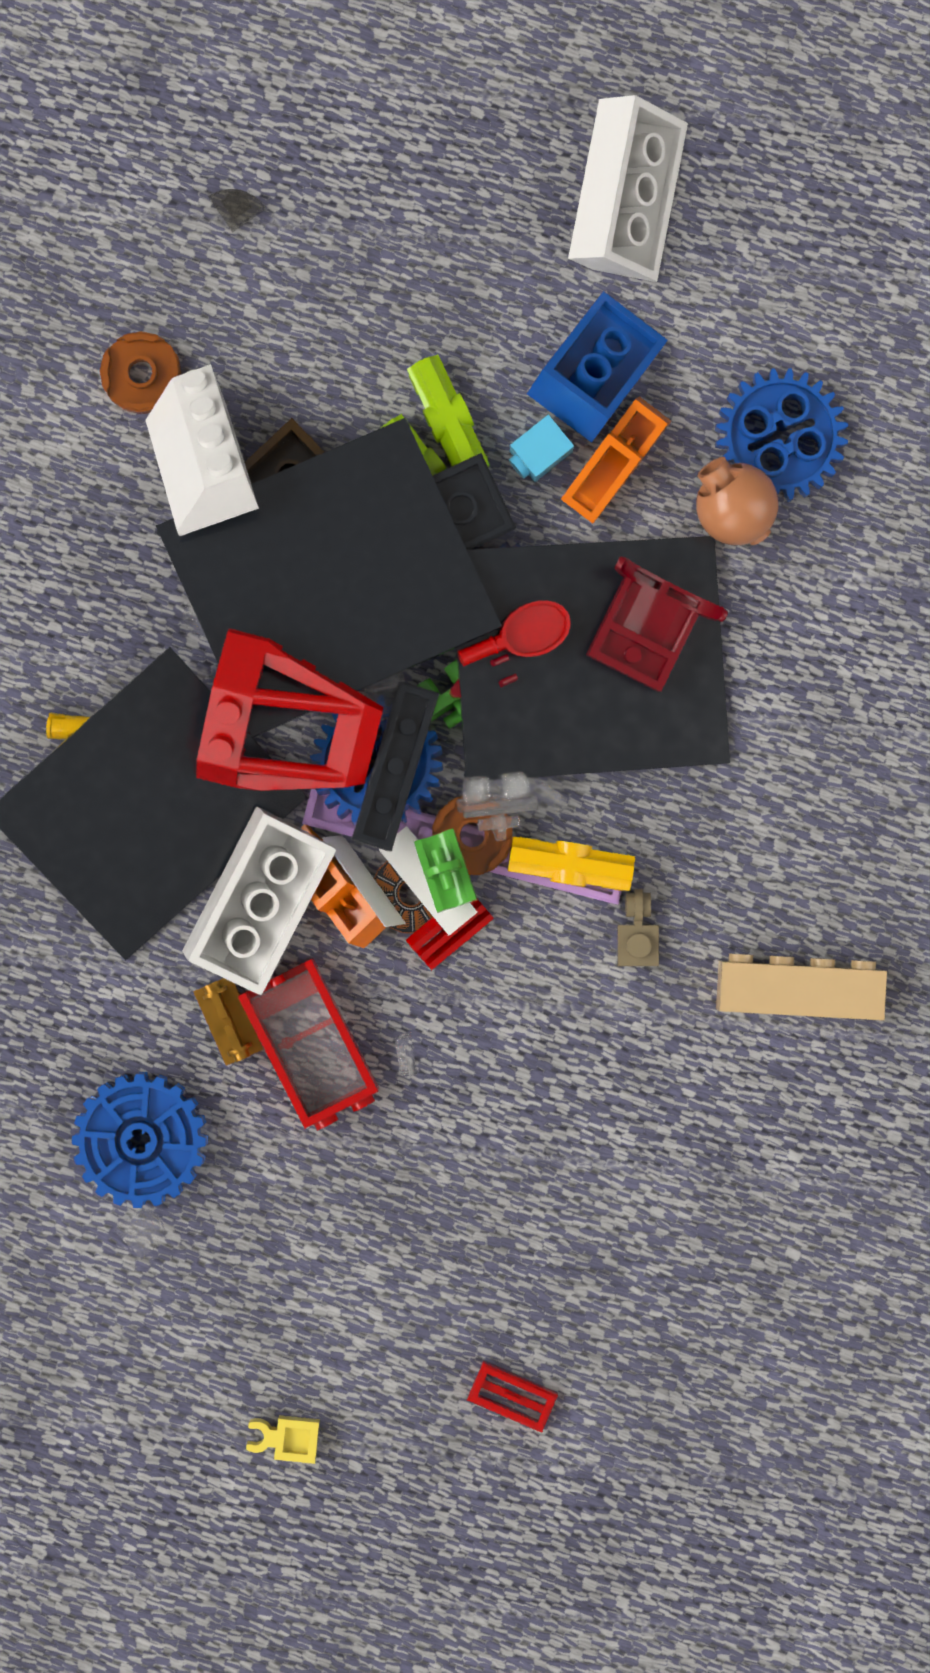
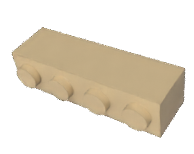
M729 953V961H719L716 1000V1010L867 1020L885 1019L887 971L877 970L876 962L851 960V968L835 967V959L811 958L810 966L794 965V957L770 956L769 963H753L754 955Z

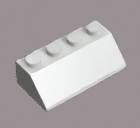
M636 95L599 99L568 259L592 270L657 282L687 131V122Z
M211 364L173 377L148 415L146 424L179 536L259 508L229 412Z
M256 806L182 950L187 960L252 992L262 995L337 849L294 824Z

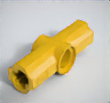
M513 837L508 872L550 878L551 882L586 887L588 884L600 886L601 888L630 891L635 856L593 850V846L572 842L556 841V843H550L538 839Z

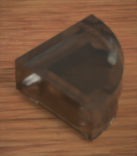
M225 189L208 196L210 202L232 233L265 211V206L260 200L242 190Z

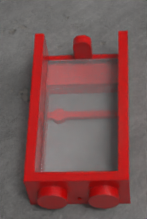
M314 958L269 980L262 995L249 990L238 996L305 1129L314 1124L318 1131L339 1120L336 1115L337 1112L349 1106L355 1112L375 1102L372 1094L379 1091V1086Z

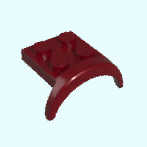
M621 556L615 565V570L623 577V580L586 656L657 692H661L698 616L723 622L728 615V611L658 577L630 561L627 557Z

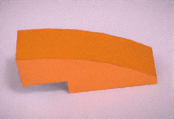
M640 396L636 398L614 429L595 451L561 500L593 524L671 423V420Z
M304 824L301 827L302 830L322 840L308 825ZM333 856L311 901L319 911L327 913L349 944L365 948L386 927L336 857Z

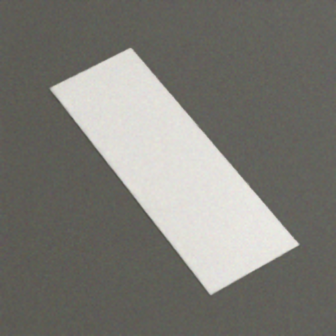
M406 826L397 833L391 852L379 849V851L450 936L473 917L477 911L470 903L437 913L414 841L418 839Z
M342 835L321 837L325 843L337 849L334 856L383 925L389 927L406 924L347 840Z

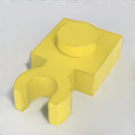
M279 1415L277 1427H272L266 1420L261 1418L251 1419L248 1428L261 1430L264 1438L259 1442L248 1441L246 1450L259 1453L268 1447L275 1448L274 1460L315 1464L320 1419Z

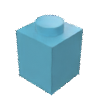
M548 414L510 445L509 451L513 456L509 459V462L523 479L529 475L536 482L573 453L574 445Z

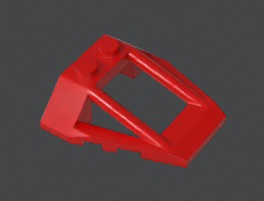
M229 628L211 690L197 756L196 778L234 788L258 791L344 788L365 784L384 707L340 681L338 684L315 670L316 666L305 659L299 661L282 650L283 646L275 641ZM264 665L327 696L257 687L262 677ZM253 704L338 714L327 764L319 765L244 756L246 750L244 749Z

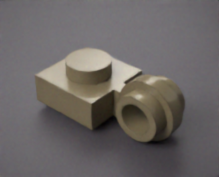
M634 889L633 893L625 894L626 917H633V925H617V966H659V925H643V917H651V893H643V889Z

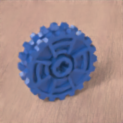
M148 1072L137 1073L134 1080H131L128 1074L121 1075L115 1078V1086L107 1082L97 1088L99 1097L93 1095L88 1097L83 1103L87 1112L77 1115L74 1124L80 1127V1132L72 1136V1145L79 1146L80 1153L74 1156V1161L76 1165H84L86 1169L81 1177L86 1183L94 1181L98 1185L95 1193L103 1197L107 1193L113 1195V1203L119 1206L126 1200L132 1201L133 1208H142L147 1200H150L154 1206L163 1204V1201L166 1200V1194L173 1198L178 1196L184 1190L182 1182L191 1184L198 1175L193 1168L194 1166L201 1167L204 1163L206 1155L200 1149L209 1143V1135L201 1133V1127L207 1123L205 1115H197L194 1110L199 1104L196 1098L187 1099L183 1095L185 1087L180 1083L174 1087L168 1085L167 1076L160 1074L154 1080H151ZM136 1129H142V1135L147 1132L151 1140L145 1144V1150H139V1144L134 1147L131 1143V1138L136 1135Z

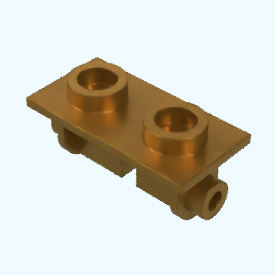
M222 978L193 991L226 1066L263 1050L261 1042L238 998L240 994L235 983Z

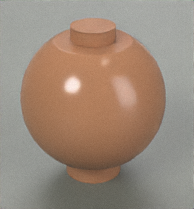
M725 457L714 459L700 470L698 478L702 482V486L697 494L696 510L699 521L705 531L715 540L728 545H746L749 543L750 545H756L765 540L771 533L770 528L775 522L779 506L778 494L772 480L755 466L745 463L730 465Z

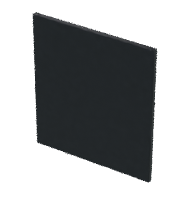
M406 418L251 484L259 509L179 536L174 518L156 525V533L162 539L218 664L226 635L230 628L269 638L283 646L282 650L299 661L305 659L315 665L316 671L339 684L341 681L354 690L360 691L502 627L501 619L497 616L410 429L411 425L407 422ZM264 665L262 677L257 687L327 696ZM253 704L247 733L254 738L312 711Z
M711 536L467 550L497 616L501 619V625L507 616L518 607L534 601L547 600L556 602L566 609L570 616V630L559 646L539 656H517L505 649L500 651L498 655L493 654L463 666L457 653L461 693L464 777L466 782L730 763L731 755L729 753L720 622L698 616L661 692H657L586 656L623 580V577L615 570V565L621 556L627 557L630 561L658 577L719 605L715 539ZM501 628L457 647L456 651L486 640L490 636L493 637L500 634ZM504 654L509 656L510 660L493 667L491 666V660ZM517 674V681L502 688L500 687L498 682L501 679Z

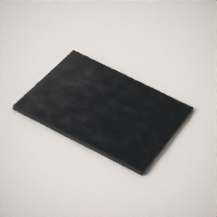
M170 646L0 798V830L125 961L222 875L256 806L284 819L307 798L300 789L258 791L234 788L196 778L197 756L211 691ZM247 733L244 749H246L244 756L272 759L257 741Z

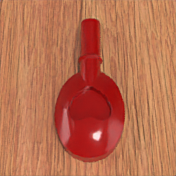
M545 600L526 603L507 616L502 623L500 634L493 637L490 636L486 640L457 651L459 660L463 666H466L490 655H498L500 651L505 649L514 655L522 657H533L548 653L559 646L567 637L570 630V616L566 609L556 602Z

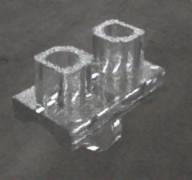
M524 772L502 774L503 795L494 796L489 794V782L486 776L465 777L462 792L463 799L457 800L458 812L463 813L464 818L491 815V818L478 819V830H493L496 841L506 840V828L520 827L519 815L505 816V814L538 810L537 797L530 793L527 775Z

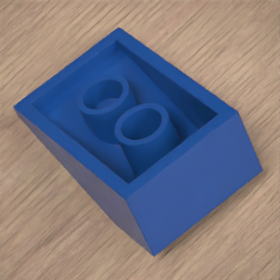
M603 291L542 369L527 395L592 443L668 340Z

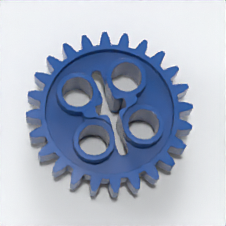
M772 368L768 375V381H764L757 372L753 376L754 387L742 381L738 386L742 396L740 397L734 393L728 395L727 400L733 409L721 407L718 413L727 422L718 423L715 426L714 431L725 435V438L716 441L715 448L727 449V453L722 457H725L729 463L750 464L762 470L772 480L777 494L783 492L787 502H791L795 489L805 498L810 494L809 483L817 489H821L824 486L820 474L830 478L834 476L836 471L829 462L841 463L844 459V456L837 452L835 448H842L848 444L847 439L837 436L839 432L848 427V423L836 422L835 418L844 409L843 406L830 407L829 403L835 396L834 392L824 396L819 393L823 381H818L812 387L807 385L809 374L807 372L801 376L799 381L793 380L792 368H788L783 379H779L775 368ZM789 399L798 402L802 409L801 416L791 418L785 415L782 410V402ZM751 415L758 416L764 422V431L759 434L749 432L745 428L744 418ZM809 419H812L815 423L814 426L803 428L790 434L786 444L781 439H776L755 451H749L747 448L752 443L770 438L777 430V426L783 432ZM801 437L812 438L817 443V454L811 456L803 454L798 448V439ZM768 452L775 454L780 460V469L773 472L767 471L761 465L760 456Z
M379 697L377 701L384 708L378 728L382 731V735L375 742L371 757L374 760L376 759L390 713V709L386 707L383 697ZM332 714L335 722H337L338 714ZM322 724L321 728L327 738L326 740L314 739L315 746L322 753L310 755V760L313 764H327L336 725L333 728ZM435 730L428 731L401 819L404 824L407 823L405 811L408 809L417 814L422 813L418 804L419 799L432 802L433 798L427 787H440L439 779L432 775V773L441 772L444 769L441 762L432 760L443 754L441 746L431 745L438 739ZM369 765L364 788L359 793L355 792V788L359 785L344 788H319L316 791L319 796L330 794L324 803L328 809L339 805L337 810L339 819L342 820L349 813H352V823L355 826L373 768Z

